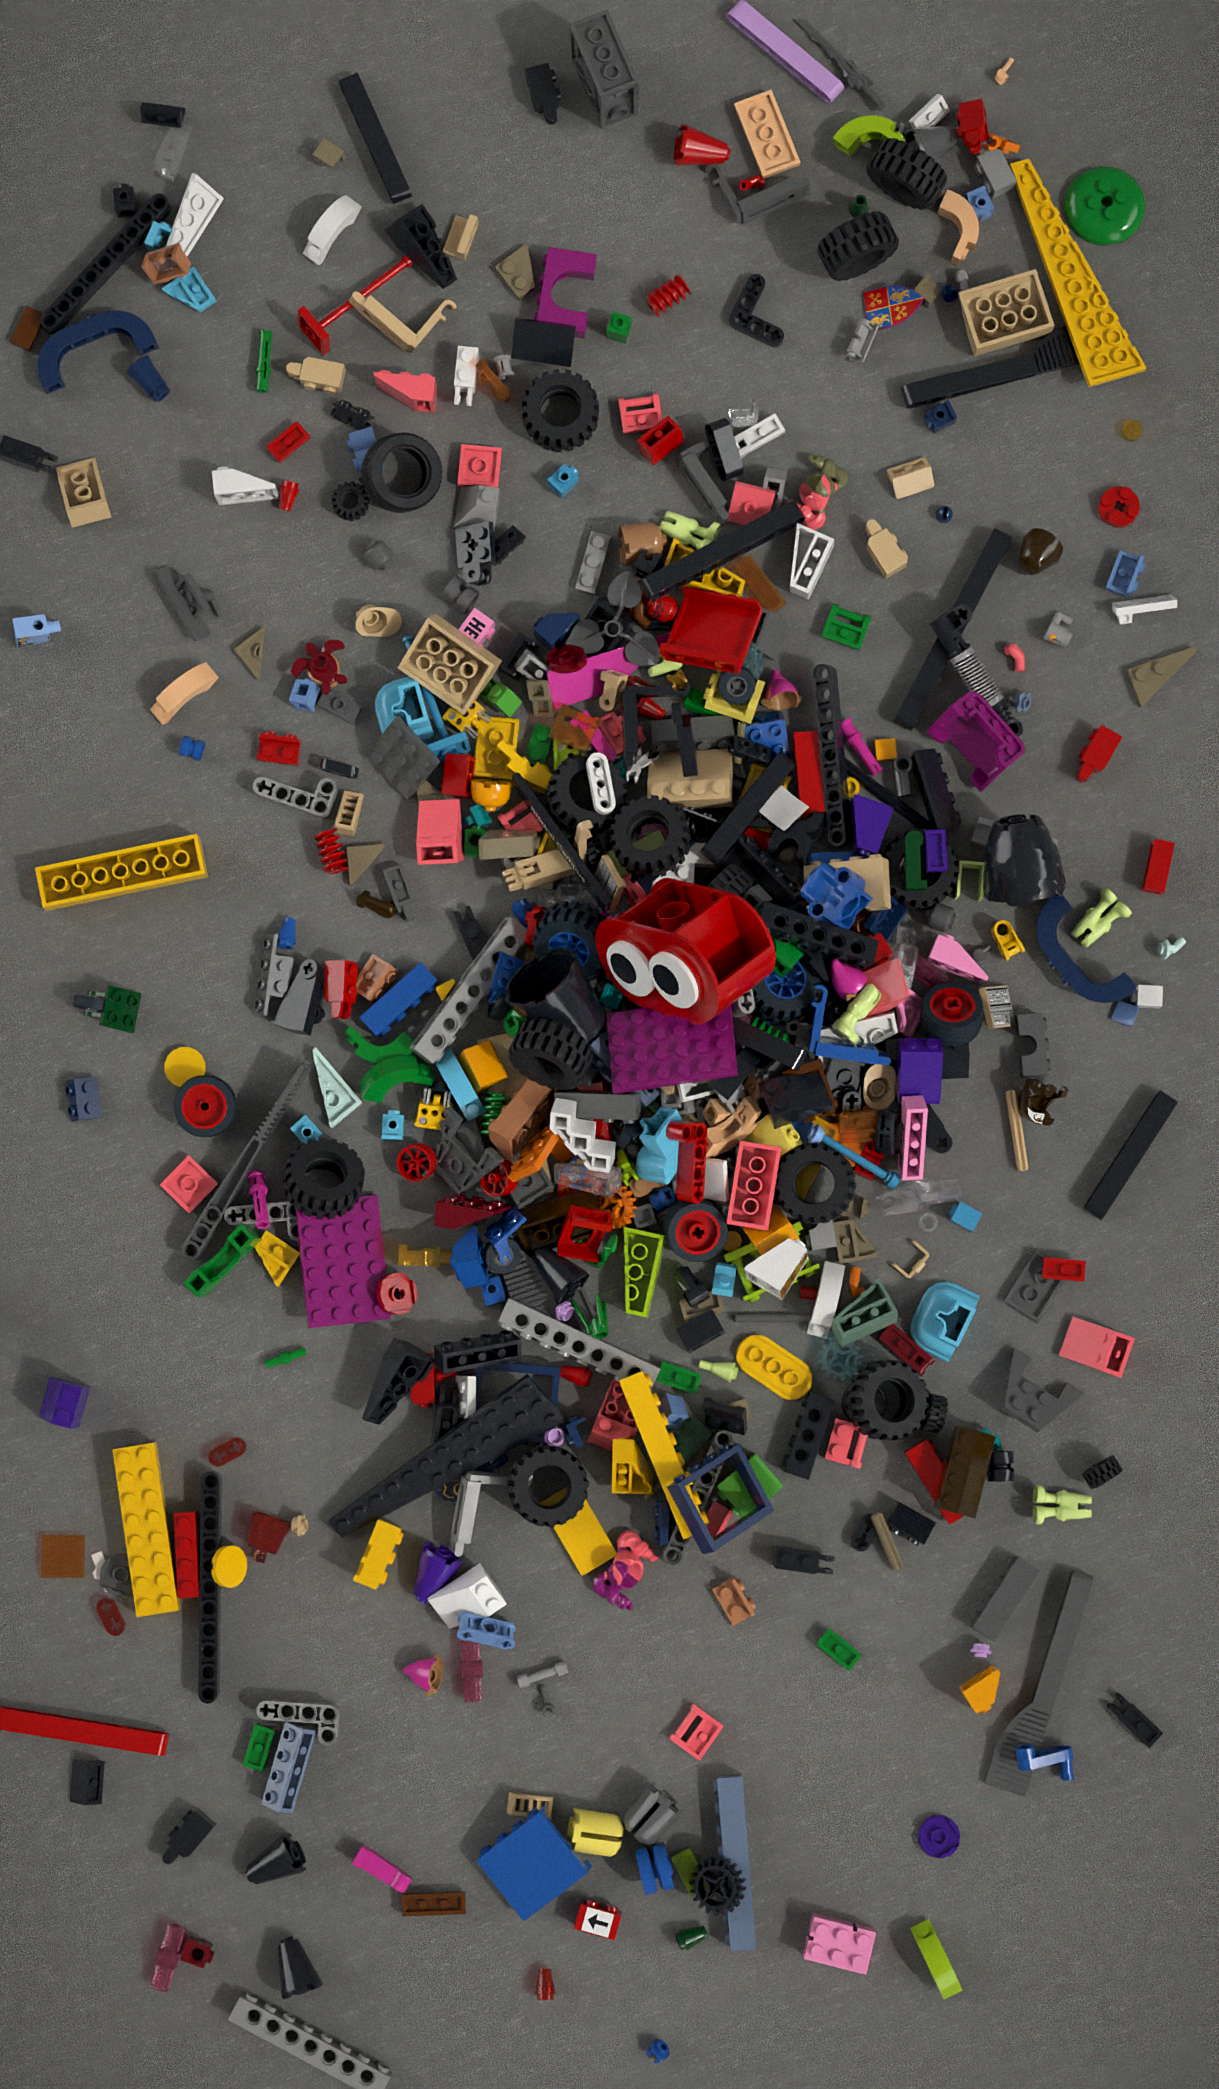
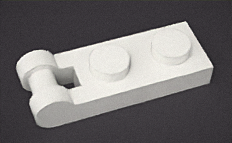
M776 414L734 436L741 459L785 433V429ZM741 441H743V442L745 443V445H746V446L743 447L742 449L740 448V446H739V444H738V443H740Z

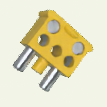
M474 701L465 715L451 706L443 715V720L447 724H452L460 732L465 731V733L475 739L476 737L473 734L478 736V733L471 727L475 726L478 728L481 725V722L478 720L479 718L489 723L487 719L491 721V717L485 713L486 710L478 702Z
M424 1088L423 1098H420L418 1115L415 1118L414 1125L416 1127L440 1130L441 1126H444L446 1118L444 1110L453 1107V1103H450L452 1093L449 1091L448 1102H446L448 1091H445L443 1101H440L441 1096L435 1094L433 1100H430L431 1089H428L426 1099L427 1088Z

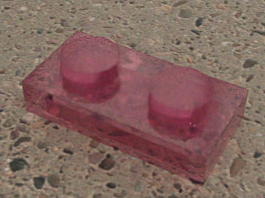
M921 955L908 971L929 988L953 981L952 978Z

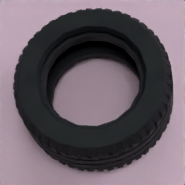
M395 433L378 440L367 451L362 463L361 476L367 495L382 509L384 508V510L395 513L410 512L425 506L436 496L442 482L443 470L437 451L434 450L435 448L427 440L413 433ZM393 451H406L414 456L420 465L422 472L421 482L418 488L410 495H399L390 490L384 482L382 475L383 463L386 457Z

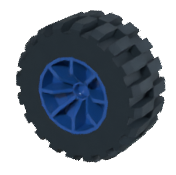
M572 900L570 903L562 901L560 904H554L545 912L534 931L535 936H533L532 943L535 955L538 954L537 959L546 955V950L557 947L570 948L577 955L588 980L593 979L594 976H598L604 969L597 953L595 935L598 925L607 917L604 914L601 915L599 909L596 907L593 909L589 906L590 904L585 902L580 904L579 901Z
M803 953V956L783 978H780L772 971L769 976L754 986L752 991L755 1008L752 1013L754 1015L756 1013L761 1015L760 1019L763 1021L770 1019L771 1024H778L781 1021L783 1025L794 1019L800 1020L802 1016H805L813 1007L810 1002L812 1000L818 1001V997L822 992L821 989H816L814 984H823V978L818 976L819 973L808 960L810 957Z

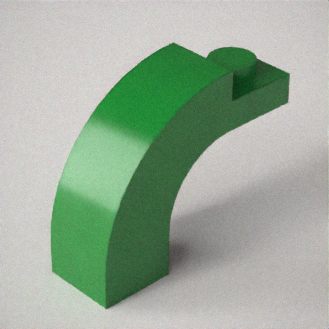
M352 1026L345 1031L349 1035L346 1039L354 1047L357 1044L359 1045L354 1053L361 1059L375 1065L392 1057L411 1056L415 1053L409 1049L414 1041L404 1031L392 1043L385 1046H375L368 1043Z
M397 1056L373 1066L364 1075L359 1084V1089L363 1100L382 1103L388 1090L399 1083L414 1082L432 1086L435 1079L431 1066L417 1064L415 1056Z

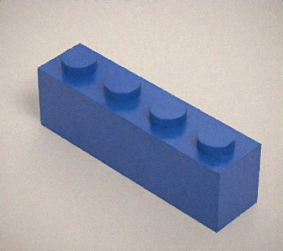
M420 962L359 1018L377 1038L380 1035L384 1037L391 1031L392 1028L390 1026L395 1021L399 1023L407 1016L406 1011L411 1007L415 1009L422 1002L421 998L426 993L430 995L436 990L438 980Z

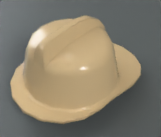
M368 604L355 614L357 617L355 627L362 636L389 637L395 634L402 625L400 613L392 608Z
M874 1064L865 1073L863 1086L864 1101L867 1106L874 1110L886 1109L894 1100L896 1073L891 1065Z

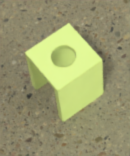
M959 860L958 880L954 889L955 900L960 896L962 868L980 869L977 902L982 901L984 896L983 872L985 863Z

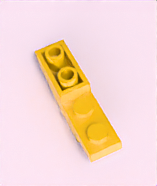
M501 740L493 751L507 763L503 771L510 777L520 773L532 790L546 794V787L552 775L550 769L538 762L532 768L530 762L524 756L520 757L510 743H505Z

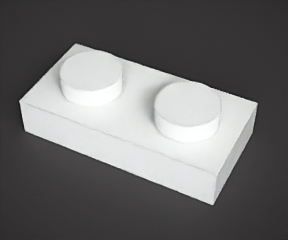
M936 94L909 122L912 128L934 127L950 112V109L942 95Z

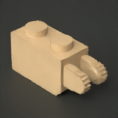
M307 357L303 360V364L290 362L286 366L288 376L292 379L300 380L301 385L305 389H322L327 394L341 393L346 372L344 364Z
M874 519L867 521L865 530L869 540L866 549L883 577L887 579L907 566L908 556L904 549H899L896 544L898 542L892 531L889 533L887 528L882 530L881 526Z

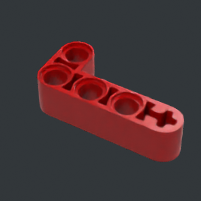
M688 1120L672 1121L667 1125L666 1136L669 1140L679 1141L676 1196L679 1201L699 1204L704 1198L707 1126L705 1123Z

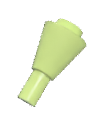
M701 1360L699 1368L712 1371V1373L729 1383L732 1379H736L738 1367H735L736 1363L732 1362L711 1363Z

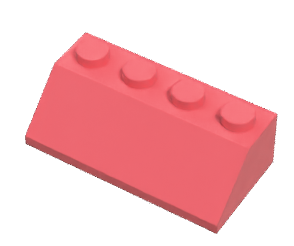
M740 1140L726 1224L768 1230L781 1147Z

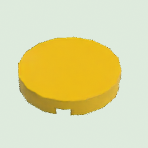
M179 1047L167 1056L164 1063V1071L167 1079L173 1085L181 1087L187 1080L205 1075L206 1063L203 1056L197 1050L190 1047Z
M233 1545L222 1546L212 1558L211 1564H213V1569H211V1574L214 1581L221 1587L232 1588L238 1586L243 1581L248 1567L244 1551Z

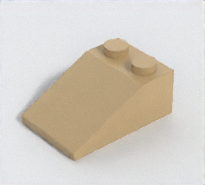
M95 457L56 467L66 512L72 528L111 518Z

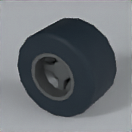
M742 666L740 674L722 672L719 677L718 688L725 701L731 704H742L753 696L755 692V679L752 672Z

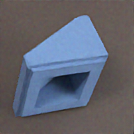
M1118 1001L1111 1020L1130 1028L1135 1021L1139 1007Z

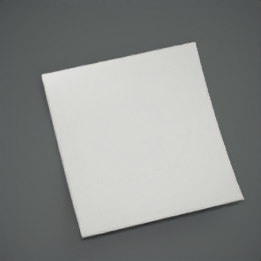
M781 786L772 794L759 812L785 831L809 806Z

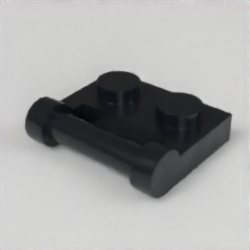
M708 1397L704 1399L705 1425L745 1436L747 1431V1410L745 1407L739 1406L737 1408L718 1403Z

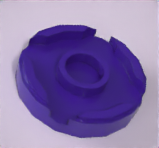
M933 1815L922 1822L918 1830V1841L927 1855L934 1858H945L951 1856L957 1850L960 1842V1832L958 1826L951 1818L944 1815Z

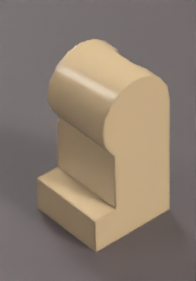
M614 670L601 672L600 680L605 681L599 704L604 711L615 710L622 706L621 697L627 683V674Z

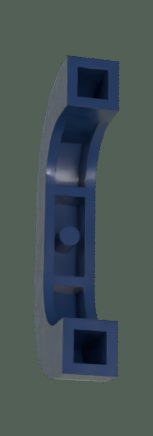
M108 311L98 315L92 314L86 317L84 321L68 324L66 328L53 334L40 351L37 367L45 392L49 394L66 387L60 373V363L69 351L110 334L122 333L132 338L140 356L159 349L151 329L141 318L125 311Z
M1063 894L1061 896L1054 895L1047 901L1039 914L1037 937L1042 951L1049 959L1046 962L1054 971L1057 969L1062 976L1059 977L1067 987L1070 985L1082 997L1100 1003L1117 1002L1137 991L1139 988L1126 972H1123L1112 982L1102 985L1093 983L1086 977L1061 946L1057 938L1059 922L1074 908Z

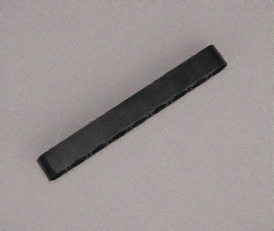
M159 193L153 195L41 315L40 322L46 333L53 335L62 330L146 240L153 221L157 223L163 222L171 210L165 195ZM159 203L165 204L161 209L156 208ZM151 218L149 223H142L143 219ZM132 232L138 233L134 238L128 237ZM124 247L122 252H115L116 248ZM110 262L108 267H101L102 263ZM89 277H97L95 281L88 282ZM83 291L81 296H74L75 292ZM62 306H69L67 311H60ZM55 320L53 326H46L48 321Z
M794 500L648 575L640 582V586L651 602L656 601L795 528L797 523L801 524L806 517Z
M818 664L813 669V684L828 840L833 846L845 847L851 843L853 836L837 671L831 665ZM824 669H827L828 675L824 679L822 672ZM828 689L830 694L829 697L825 699L824 692ZM830 709L832 714L830 719L828 720L826 718V713ZM830 730L833 731V738L831 740L828 739ZM834 750L835 758L831 760L830 753ZM834 771L837 772V779L835 781L832 780V773ZM836 791L839 793V799L837 801L834 800V794ZM838 812L841 813L839 822L836 821V814ZM840 832L843 834V840L841 842H839L837 839L838 834Z

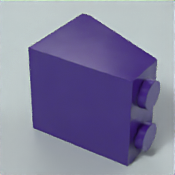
M854 794L850 804L854 852L858 854V857L868 859L869 855L878 853L894 807Z
M899 1038L895 1065V1086L899 1104H902V1096L922 1095L926 1104H940L943 1065L941 1039Z
M50 1376L39 1417L51 1424L70 1429L80 1427L90 1386Z

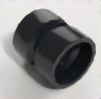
M992 1451L989 1462L990 1468L987 1470V1481H1015L1014 1468L1011 1467V1464L1014 1463V1451Z

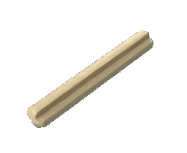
M1008 1090L1005 1094L1017 1171L1028 1170V1161L1018 1094L1016 1090Z

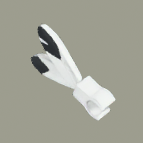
M638 744L637 757L633 758L632 769L626 773L627 781H629L631 776H635L634 783L636 784L639 781L641 768L655 761L661 753L650 750L642 756L641 746Z

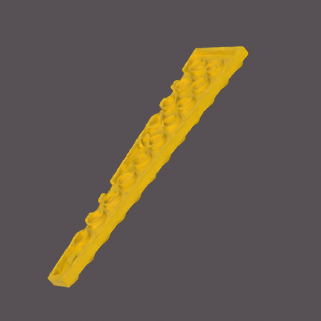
M1030 159L1011 163L1009 167L1017 181L1015 186L1088 388L1144 372L1147 369L1135 346L1133 347L1129 341L1126 330H1123L1116 312H1113L1107 296L1102 291L1098 280L1076 241L1074 242L1070 236L1067 225H1064L1057 207H1054L1050 195L1043 186Z

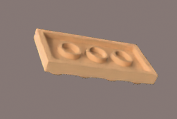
M772 90L734 103V109L762 179L800 165L801 162Z

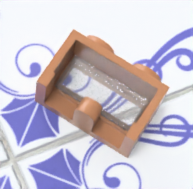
M180 243L146 253L141 267L155 285L162 282L166 283L177 277L182 278L186 276L189 272L191 261L183 252Z

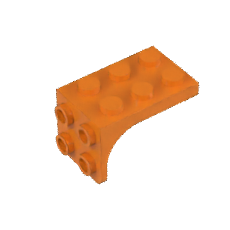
M549 1125L534 1132L528 1138L529 1143L520 1151L519 1154L521 1156L512 1164V1170L507 1177L512 1182H515L538 1172L550 1153L560 1162L571 1159L574 1154L564 1144V1140L550 1130Z

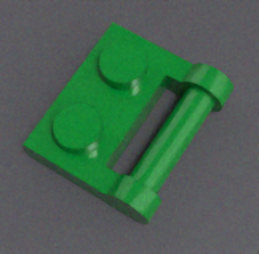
M833 603L821 638L860 651L872 617L848 611ZM838 615L863 625L861 628L834 618Z

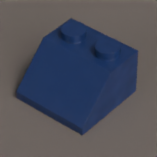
M578 613L547 614L544 618L541 616L534 624L535 639L549 651L556 647L558 649L570 636L574 626L580 622V615Z

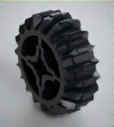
M711 1856L708 1861L704 1859L701 1861V1865L695 1866L697 1872L691 1873L694 1880H691L689 1884L695 1888L691 1889L690 1893H696L693 1901L699 1900L701 1902L698 1906L699 1908L706 1906V1913H709L711 1910H713L714 1915H718L719 1912L725 1915L727 1910L733 1912L735 1910L734 1906H740L739 1900H743L745 1897L741 1892H744L747 1887L741 1884L746 1881V1878L739 1877L743 1870H735L737 1863L730 1866L729 1858L723 1862L722 1856H718L716 1860ZM716 1869L724 1873L721 1876H717L714 1873L711 1874L708 1870ZM729 1879L731 1880V1883H732V1892H731L730 1887L728 1886V1880H729ZM703 1880L708 1887L707 1893L704 1889ZM721 1881L719 1889L714 1891L716 1883ZM717 1895L725 1898L727 1901L718 1902L713 1900L712 1897Z

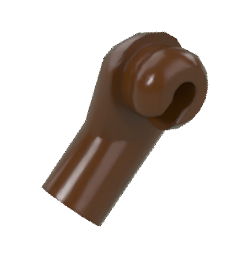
M641 598L640 602L632 608V617L646 629L652 622L644 615V608L647 603L645 599Z

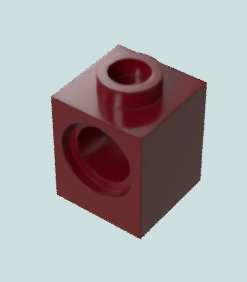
M189 1936L180 1960L204 1969L206 1963L210 1964L215 1953V1951H212L213 1944ZM195 1948L202 1949L204 1956L196 1957L193 1950Z

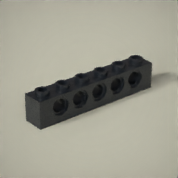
M766 901L756 909L766 924L771 937L778 939L781 943H791L797 945L799 949L814 951L819 956H829L838 959L839 962L852 964L857 969H867L875 962L879 940Z

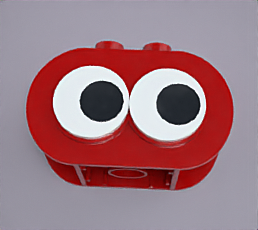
M663 878L657 881L648 896L619 917L607 918L598 925L595 935L600 962L610 980L624 996L639 1006L659 1011L663 1016L673 1015L688 1019L692 1024H702L713 1019L769 976L774 969L776 961L775 947L770 932L760 915L746 900L731 892L672 878Z

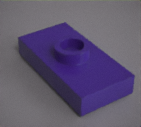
M945 829L924 830L926 872L948 871Z

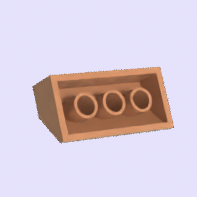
M526 1078L524 1086L514 1093L511 1102L508 1105H504L496 1120L493 1119L489 1124L490 1141L510 1162L513 1161L529 1141L528 1138L537 1131L551 1113L554 1105V1093L558 1091L557 1088L550 1089L548 1086H541L537 1082Z

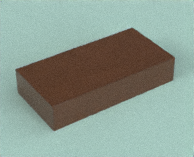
M26 306L10 343L30 352L42 327L40 317L43 312Z

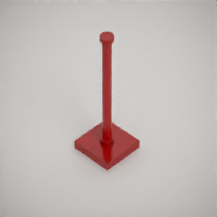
M406 255L403 256L402 261L359 293L366 298L403 269L411 267L412 262ZM348 300L319 322L305 306H302L297 310L298 327L324 356L330 352V336L324 328L354 306Z

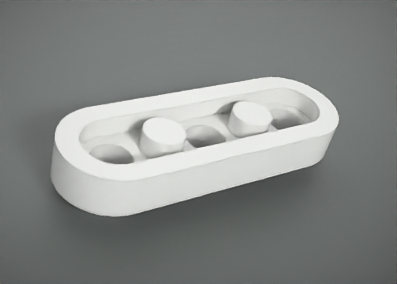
M597 752L589 756L586 761V768L594 809L599 814L607 815L615 808L616 802L608 760L605 755ZM593 762H597L599 767H594ZM597 782H601L603 787H598ZM605 802L607 807H602L600 803Z

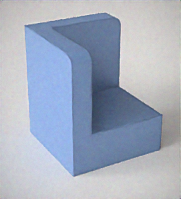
M666 1393L660 1399L661 1405L658 1406L660 1413L664 1412L669 1425L666 1427L678 1429L689 1417L683 1398Z

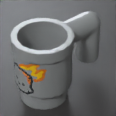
M1056 612L1044 634L1043 640L1066 648L1073 633L1060 626L1059 623L1061 621L1070 626L1073 618L1061 612Z

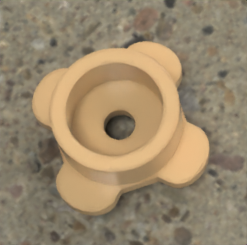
M305 1514L298 1515V1517H293L292 1533H296L297 1536L304 1535L308 1529V1520Z

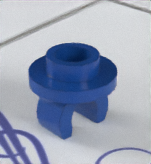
M655 2039L651 2042L646 2055L648 2056L653 2053L656 2056L654 2063L657 2064L660 2060H665L669 2056L668 2045L664 2041Z

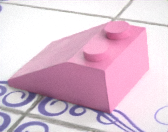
M943 933L942 936L938 934L934 939L925 961L926 963L980 985L987 982L989 977L963 947L954 941L953 936Z

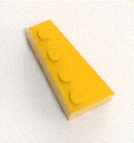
M674 538L664 567L695 550L690 547L687 548ZM719 567L683 587H696L704 591L713 590L720 594H734L741 597L745 580L727 569Z

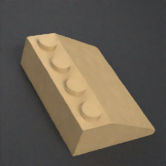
M1036 269L958 292L965 327L974 357L1052 333L1054 322Z
M434 614L427 618L397 668L415 681L418 680L419 684L465 715L490 681L502 660L443 618Z
M728 748L696 750L698 775L684 777L680 751L661 753L655 761L649 764L647 798H651V795H656L661 800L664 797L670 800V804L675 803L679 808H684V806L694 809L733 807L732 755L728 752Z

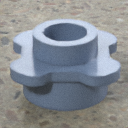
M1018 692L1014 696L1013 707L1016 708L1018 713L1022 710L1026 712L1031 705V693L1026 692L1024 694Z

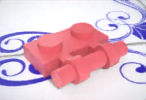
M611 711L596 720V724L618 757L623 754L622 715L617 717L614 711ZM638 725V741L642 743L647 738L643 733L642 726Z

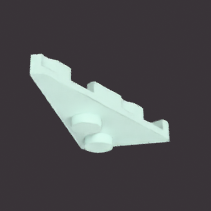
M315 1047L312 1052L320 1088L323 1094L329 1126L334 1128L359 1107L362 1101Z

